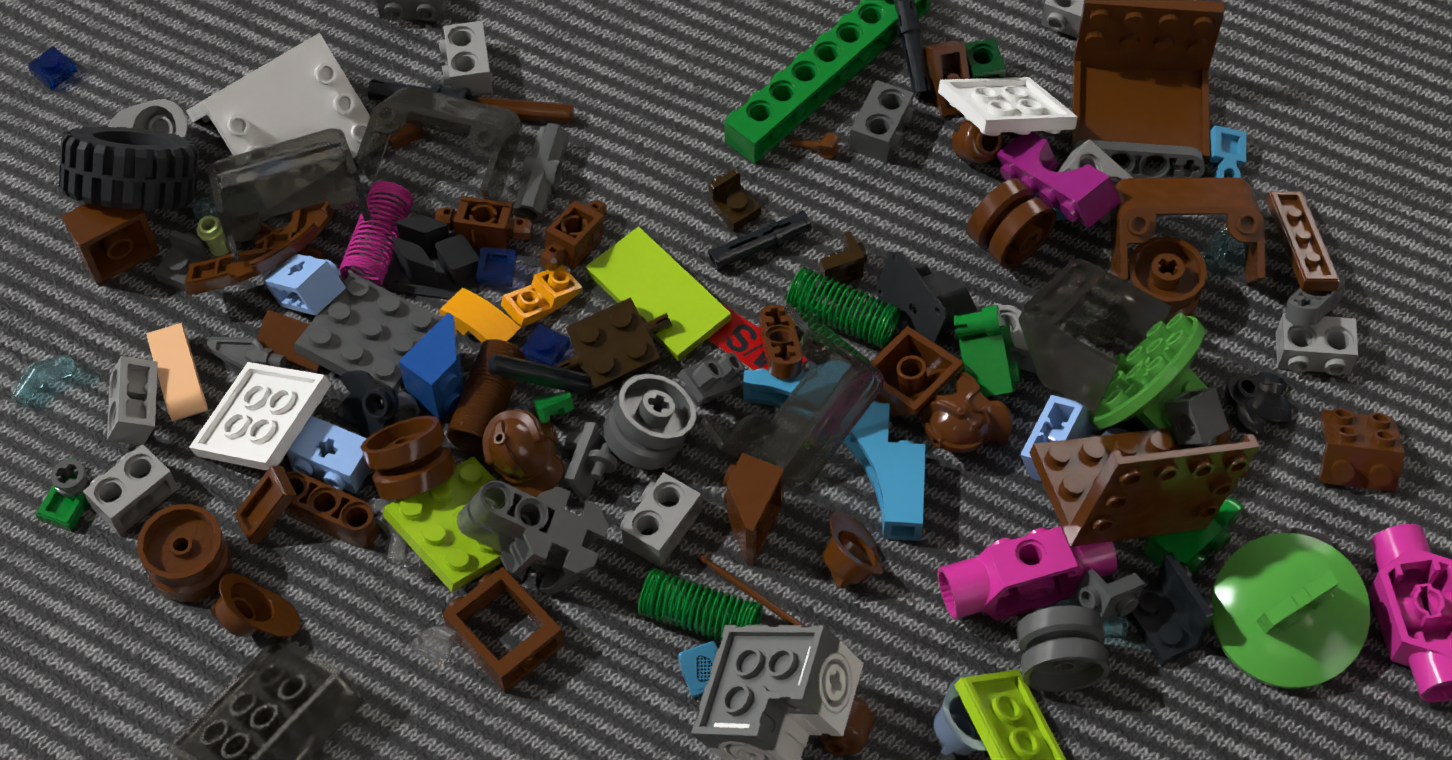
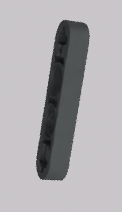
M1087 139L1080 140L1074 143L1070 149L1069 154H1071V152L1075 150L1077 147H1079L1081 144L1086 142ZM1091 140L1110 158L1117 153L1126 154L1129 157V161L1120 167L1133 178H1200L1205 171L1204 157L1197 148ZM1151 156H1160L1164 160L1163 164L1158 168H1149L1144 163ZM1169 158H1174L1173 169H1170ZM1187 160L1194 161L1190 169H1184L1183 165H1186Z

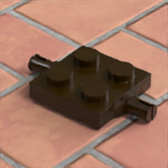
M630 297L567 326L566 330L572 340L575 356L555 365L556 367L573 371L581 369L582 372L590 376L596 392L602 391L661 363L662 360L654 345L653 335L673 327L667 313L647 322L638 313Z

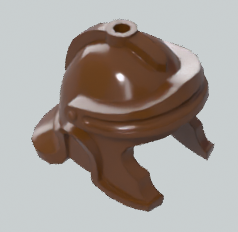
M960 371L956 376L955 394L935 395L923 409L921 419L925 426V432L931 439L932 444L938 449L943 448L949 452H971L980 448L982 444H987L989 441L1003 446L1008 442L1012 431L1013 419L1008 407L1000 401L994 400L990 402L980 392V386L977 381L963 371Z
M514 409L499 413L487 425L482 441L485 462L488 465L492 464L494 470L509 481L512 487L536 497L539 493L555 487L565 474L564 463L555 454L554 442L557 441V436L550 419L548 422L542 423L532 413L526 410Z

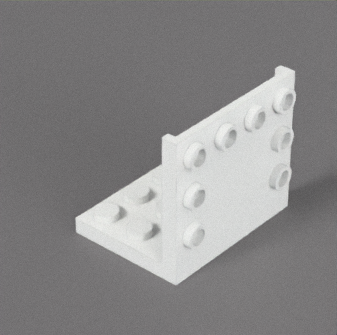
M320 33L186 110L193 122L200 118L203 119L204 123L212 120L266 209L274 207L384 140Z

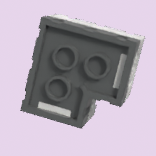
M725 625L721 636V645L717 649L710 671L711 676L700 702L697 720L694 721L691 731L694 737L722 760H802L801 756L803 749L806 748L809 735H844L864 663L840 642L824 625H812V627H803L802 625H779L778 627H770L769 625H746V627Z

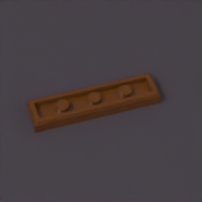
M1268 192L1267 205L1301 290L1337 291L1340 280L1303 192Z

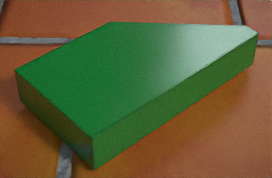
M569 391L533 398L538 418L542 423L548 422L552 415H564L574 409L572 396Z
M74 473L71 477H64L63 481L66 483L69 479L75 480L77 476ZM53 484L35 515L41 522L72 532L89 502L84 493L74 497H64L58 493Z

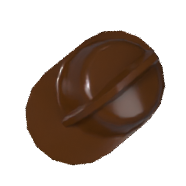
M835 511L830 516L829 523L832 536L823 552V561L831 570L836 586L843 589L849 584H861L872 574L881 575L883 568L880 563L878 549L869 531L851 515L842 511Z
M226 574L220 580L219 591L221 596L213 605L211 614L230 633L238 637H248L264 632L275 637L288 638L298 632L300 617L288 601L240 574Z

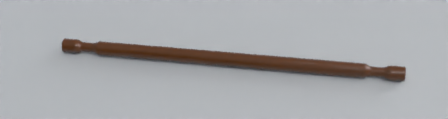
M702 553L698 556L697 560L707 564L714 572L757 602H761L763 606L790 625L807 627L721 566L711 562Z

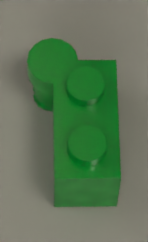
M998 305L983 307L981 312L959 316L954 315V326L960 325L955 331L957 338L960 339L959 345L962 361L964 362V372L971 375L980 386V392L985 397L1014 392L1017 389L1016 383L1021 382V372L1018 361H1012L1009 347L1015 346L1011 324L1005 325L1004 317L1001 318Z
M1233 497L1226 498L1207 529L1149 536L1143 553L1160 567L1164 555L1172 552L1179 562L1182 561L1186 564L1193 576L1206 563V556L1212 550L1219 552L1228 544L1232 538V535L1229 533L1231 526L1242 515L1245 507Z

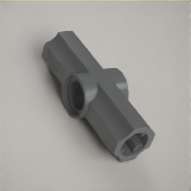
M548 123L546 126L540 127L531 156L527 155L523 161L521 187L513 210L515 216L529 219L533 224L543 220L552 190L557 191L560 184L562 159L569 140L568 131L562 129L560 125Z

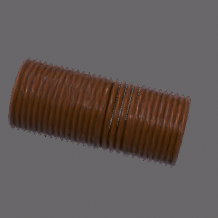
M489 339L482 343L446 432L448 440L454 446L468 453L484 454L482 441L485 429L496 415L506 411L518 381L491 375L488 372L489 358L497 353L526 360L523 352L507 341Z

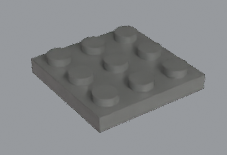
M351 272L343 282L346 288L317 314L295 342L294 352L340 376L352 370L368 372L378 384H386L396 391L403 382L398 361L442 318Z

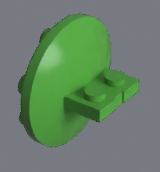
M1179 313L1168 324H1165L1163 321L1156 323L1147 332V338L1126 356L1124 353H1121L1108 364L1107 368L1114 375L1108 382L1104 378L1098 379L1087 391L1091 398L1086 408L1090 415L1089 422L1095 429L1107 428L1137 416L1149 430L1168 428L1174 442L1176 441L1164 403L1190 389L1208 388L1189 368L1205 334V327L1196 317L1185 316L1183 313Z
M1277 533L1252 540L1238 549L1226 561L1216 577L1211 592L1210 601L1214 610L1211 624L1221 649L1239 670L1256 681L1269 686L1284 689H1302L1317 686L1331 680L1355 660L1368 635L1370 604L1365 585L1359 573L1342 553L1331 545L1311 536L1296 533Z

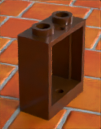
M503 566L495 573H488L478 581L476 588L464 597L455 598L447 606L446 611L442 613L446 630L504 693L565 645L562 628ZM506 591L540 628L502 659L498 660L464 623Z

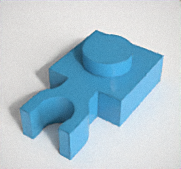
M1217 125L1210 130L1209 162L1218 163V169L1214 173V178H1224V174L1228 177L1241 178L1238 168H1241L1246 163L1247 132Z

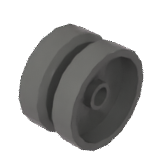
M654 374L633 376L624 382L603 424L604 439L610 450L620 460L636 468L648 470L664 468L676 459L696 420L695 404L688 392L678 383L664 376Z
M1054 606L1028 614L1018 622L1016 629L1018 647L1023 652L1020 662L1022 679L1027 686L1040 691L1065 692L1090 687L1108 676L1110 664L1108 651L1103 645L1105 630L1103 618L1099 612L1082 606Z

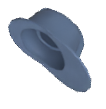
M963 674L953 680L946 693L942 707L934 718V730L936 736L943 744L941 753L944 756L952 752L964 756L975 751H986L954 686L961 677L975 675Z

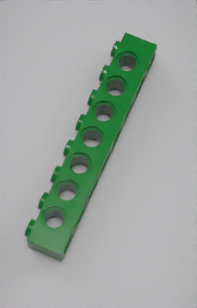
M861 0L852 12L844 14L839 19L837 25L830 31L822 33L817 38L815 44L807 51L800 52L792 64L785 70L778 71L770 83L762 90L755 91L747 103L727 116L724 122L725 143L753 164H756L898 38L897 28H899L894 0ZM915 0L919 19L930 10L931 0Z

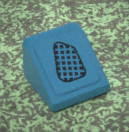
M714 641L678 654L679 666L692 698L703 695L706 684L709 682L710 671L718 649Z

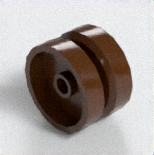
M1020 178L1009 179L993 189L980 202L967 224L966 234L981 249H989L988 254L1003 269H1011L1028 259L1043 244L1056 223L1057 213L1054 208L1042 198H1034L1033 190Z
M1153 237L1139 244L1131 253L1128 262V279L1123 282L1121 289L1122 303L1130 316L1141 324L1153 327L1160 321L1168 324L1179 313H1183L1185 316H1193L1207 277L1204 258L1195 247L1184 240L1173 237Z
M420 416L399 421L377 431L363 441L360 448L368 467L377 469L372 479L382 499L394 500L418 495L445 482L454 474L457 467L449 448L441 446L445 435L437 417Z
M177 504L157 511L145 522L138 535L137 553L141 563L149 575L154 588L165 598L177 602L199 601L215 593L219 589V582L222 577L231 571V551L216 518L205 508L192 504Z

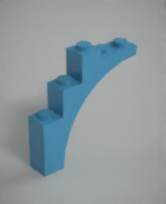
M839 360L818 362L817 374L801 371L797 377L791 379L776 378L769 373L768 369L763 368L744 370L743 401L773 405L800 414L825 428L840 440L860 462L876 493L881 510L883 539L921 541L926 444H916L909 440L888 442L890 403H880L876 400L853 401L855 364L844 363Z

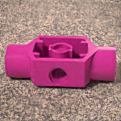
M1402 524L1387 528L1377 533L1370 540V546L1379 572L1368 592L1390 660L1411 668L1422 701L1443 702L1452 700V559L1431 553L1424 530L1420 525Z
M1061 526L1052 529L1041 527L1031 531L1024 537L1013 540L1011 538L999 539L991 546H988L977 557L939 567L938 582L944 604L952 619L956 620L984 612L998 621L1069 600L1075 595L1085 572L1093 569L1100 577L1115 574L1117 571V557L1112 541L1070 547Z

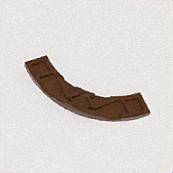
M339 185L306 189L299 206L291 215L292 221L283 230L278 227L264 238L255 242L256 248L249 251L233 252L202 262L190 263L184 284L187 295L209 292L243 282L278 266L301 251L324 230L333 218L342 196Z

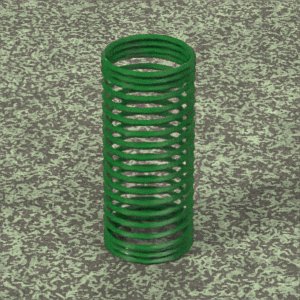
M806 266L797 272L786 298V307L790 308V310L794 312L799 311L801 315L805 314L806 317L811 316L813 320L822 321L824 325L828 323L830 327L839 328L841 332L845 331L846 334L851 333L853 337L862 338L864 342L873 343L874 346L881 349L886 347L891 340L901 315L899 306L897 307L893 303L887 304L885 300L881 302L880 298L875 300L874 295L870 297L868 293L858 292L857 288L852 290L851 285L846 287L845 283L841 285L840 281L835 282L834 278L829 280L828 276L823 277L822 273L818 275L817 271L814 272L812 269L806 268ZM820 279L819 286L817 287V290H816V292H815V294H814V297H813L811 303L809 304V301H810L811 295H812V293H813V291H814V288H815V286H816V283H817L818 280ZM826 281V284H825V287H824V289H823V291H822V294H821V296H820V299H819L818 303H817L816 306H815V302H816V299H817V297H818V295H819V292H820V290H821V287H822V285L824 284V282ZM832 283L831 288H830V291H829L828 296H827V298H826V301H825L824 305L822 306V308L820 309L821 304H822V301H823V299H824V296H825V294H826V292H827V289H828V287L830 286V284ZM836 286H837V290H836V293H835V295H834V298H833V300H832V302H831V304H830L828 310L826 311L827 306H828V303H829V300H830V298H831V296H832V293H833L834 289H835ZM843 288L840 300L832 313L837 297ZM848 292V296H847V299H846V301H845V304H844V306H843V308H842L840 314L838 315L839 309H840L841 304H842V302H843V299H844L846 293ZM853 294H854V297H853L852 303H851V305H850V308H849V310H848L846 316L844 317V314H845V311H846L847 306H848V304H849V301H850L851 297H852ZM859 296H860V299H859L858 305H857V307H856V309H855V312H854L853 316H852L851 319H850V316H851V313H852L853 308H854V306H855V303L857 302V300H858V298H859ZM864 300H865V303H864L863 309H862V311H861V314L859 315V317H858V319H857V321H856V318H857V315H858V313H859V310H860V308H861V306H862V304H863V302H864ZM870 302H871L869 311H868V313H867V315H866V317H865V319H864V321H863V323H862V320H863V317H864V315H865V312H866V310H867V308H868V306H869V304H870ZM876 304H877V307H876V310H875V312H874V315H873V317H872V319H871V321H870V323H869V325H868V322H869V319H870V317H871V314H872V312H873V310H874V308H875V306H876ZM881 308H882L880 317H879V319H878V321H877V323H876V325H875V327H874V324H875V321H876V319H877V316H878V314H879V312H880V310H881Z
M656 568L652 569L647 576L638 603L639 615L646 616L647 618L650 617V619L656 618L657 621L662 620L665 624L669 622L671 626L675 624L677 628L682 626L683 630L688 629L689 632L695 630L696 634L701 633L702 636L708 634L710 639L714 637L716 641L720 639L722 641L721 636L725 625H737L738 627L759 625L763 610L761 602L749 601L748 598L743 602L742 596L737 599L735 594L730 598L729 592L724 595L723 590H720L717 593V589L713 588L711 591L710 586L704 589V585L700 584L698 586L696 581L691 585L690 579L685 582L683 577L679 579L677 575L672 578L671 573L666 575L665 571H660ZM666 583H667V587H666V590H665L663 599H662V601H661V598H662V595H663V591H664L665 586H666ZM682 614L681 622L678 624V620ZM687 617H688V623H687V625L685 626V621H686V619H687ZM695 618L694 626L691 628V624ZM700 621H701V627H700V629L698 630V625H699V623H700ZM708 622V628L706 632H704V628ZM714 623H715L714 631H713V633L711 634V629H712V627H713V625H714ZM721 626V632L719 636H717L718 630Z

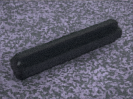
M497 353L493 354L488 361V372L495 376L581 395L589 391L591 386L590 376L582 372Z

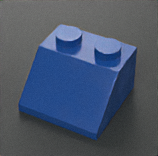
M447 313L398 361L406 392L415 397L419 408L429 415L437 417L439 422L448 414L455 412L464 390L462 353L453 315Z

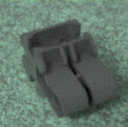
M497 480L484 484L457 516L458 528L464 535L502 552L500 558L505 570L515 580L522 582L528 567L544 573L538 590L549 596L569 589L595 566L599 554L587 548L599 537L603 539L609 527L601 507L590 501L585 503L581 516L566 510L565 506L571 492L563 488L556 487L539 493L536 498Z

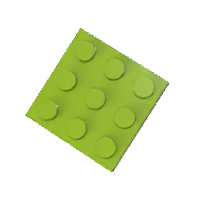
M474 456L457 465L454 474L438 486L418 495L397 499L383 507V517L452 593L502 563L500 558L502 552L467 537L460 531L457 525V516L461 509L484 484L496 480Z

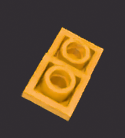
M561 265L557 269L545 270L535 274L531 285L503 295L501 306L517 325L523 328L546 317L568 303L582 291V286Z
M464 288L459 290L438 311L443 317L447 313L453 315L456 329L463 336L470 332L481 343L489 339H499L508 342L521 328L493 304Z

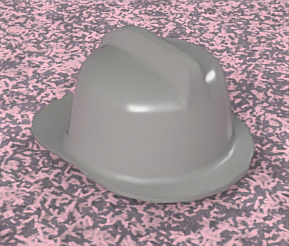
M167 99L153 100L127 107L119 111L111 119L109 127L162 131L168 134H176L180 137H185L188 130L187 118L183 109L175 102Z

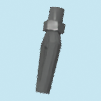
M210 337L206 345L207 352L242 370L247 362L285 368L287 363L286 356L274 353V349L264 348L258 338Z

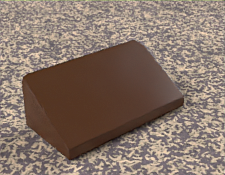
M268 310L257 337L263 347L274 349V353L287 357V363L318 374L322 368L321 365L294 352L295 342L309 324Z

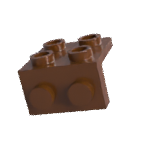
M1343 408L1323 410L1320 421L1325 438V448L1318 475L1320 483L1396 492L1405 455L1396 421L1382 413L1357 414Z

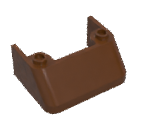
M1237 177L1127 178L1114 186L1121 203L1110 211L1111 285H1120L1128 279V244H1141L1153 236L1156 229V215H1226L1229 235L1234 240L1244 243L1245 284H1254L1266 278L1264 219L1253 189L1246 180Z

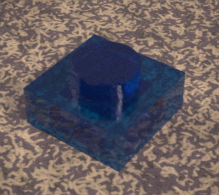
M54 46L27 65L30 73L51 90H54L78 71L75 63Z
M481 247L476 274L477 284L512 287L517 261L516 250Z
M538 324L521 351L528 361L556 367L555 364L560 362L570 347V338Z

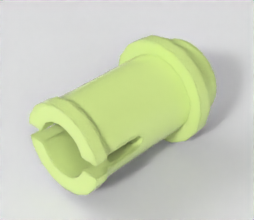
M209 215L203 217L198 222L197 235L201 240L206 241L210 252L219 257L228 254L230 250L227 247L232 248V243L224 232L225 226L223 221L218 217Z

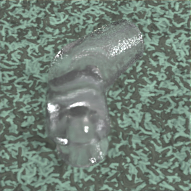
M382 498L377 499L371 507L376 522L388 537L387 562L403 566L406 563L410 546L383 517V507L393 501Z

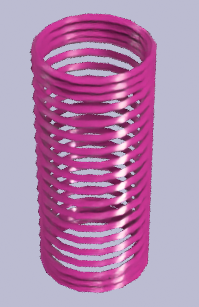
M379 181L372 184L339 268L340 276L344 280L350 274L346 269L347 266L356 275L366 279L378 280L372 281V283L380 287L382 286L395 251L393 241L391 240L392 237H388L385 234L399 238L398 231H396V222L391 219L399 221L407 218L414 202L409 191L401 185L389 181ZM377 192H385V193H390V194L396 195V196H398L399 198H401L402 200H404L407 205L405 206V204H404L403 202H401L400 200H398L397 198H394V197H392V196L383 195V194L375 195V193H377ZM378 197H383V198H388V199L394 200V201L398 202L399 204H401L402 206H398V205H396L395 203H392V202L387 201V200H381V199H379ZM350 266H354L358 270H361L365 273L376 275L377 277H371L361 274Z

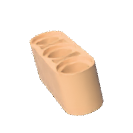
M178 323L146 333L153 361H158L157 375L172 422L208 411L183 324Z

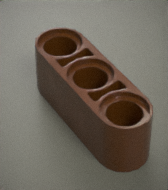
M291 471L286 473L295 492H302L284 511L286 515L355 547H367L374 543L379 535V528L373 509L368 503L301 472ZM326 507H334L328 512H321ZM359 521H366V523L360 527H353V525Z

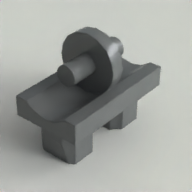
M730 352L723 357L709 359L684 368L677 376L680 381L686 383L685 391L689 393L694 404L705 405L714 398L736 391L742 385L737 376L745 370V367L736 354Z
M586 422L583 431L568 432L564 442L565 450L569 456L573 457L571 462H563L565 474L558 484L559 486L572 488L578 498L589 499L595 481L601 480L603 473L615 472L618 465V460L611 455L608 444L604 437L598 433V425L594 422Z

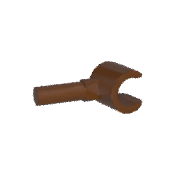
M830 132L826 133L821 141L793 138L791 140V147L812 149L817 151L826 160L832 159L841 148L840 145H836L839 137Z

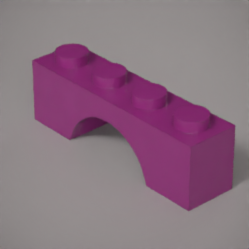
M1032 131L1028 135H1019L996 153L1002 165L1000 172L1006 181L1012 178H1020L1033 190L1037 197L1045 200L1052 208L1062 211L1065 217L1072 222L1076 220L1090 228L1121 203L1110 176L1089 164L1072 171L1055 172L1059 165L1048 141Z

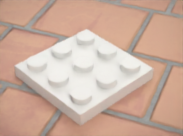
M1030 77L940 80L938 93L985 135L998 136L1001 132L1028 135L1031 131L1057 134L1061 130H1075L1078 116Z
M247 362L189 448L198 457L267 471L270 466H278L290 446L301 433L304 425L316 407L321 403L332 383L323 374Z

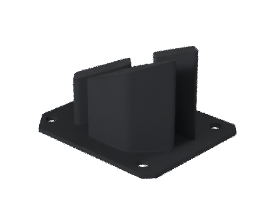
M421 214L396 221L399 238L391 236L395 251L384 282L386 290L450 300L462 288L471 289L475 294L478 293L489 249L484 248L480 251L477 247H472L464 235L458 234L455 236V234L449 233L446 223ZM431 260H435L437 262L436 266L433 265ZM396 282L400 283L397 287L393 286Z
M902 251L889 253L876 288L881 302L885 300L887 304L893 303V305L900 307L901 315L897 325L900 332L909 326L936 344L941 333L960 326H954V315L959 316L977 311L968 289L941 270L931 274L928 265L924 263L911 264ZM914 304L916 309L912 310L911 305Z

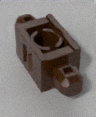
M461 196L457 211L455 208L443 207L437 209L435 214V220L446 223L448 230L454 229L455 236L458 234L464 235L469 244L477 248L507 252L511 237L517 240L530 239L533 233L532 221L520 217L514 219L513 204L510 202Z
M574 200L545 230V249L541 253V266L550 271L565 264L574 270L603 238V222L607 214L606 204L596 200L586 206Z

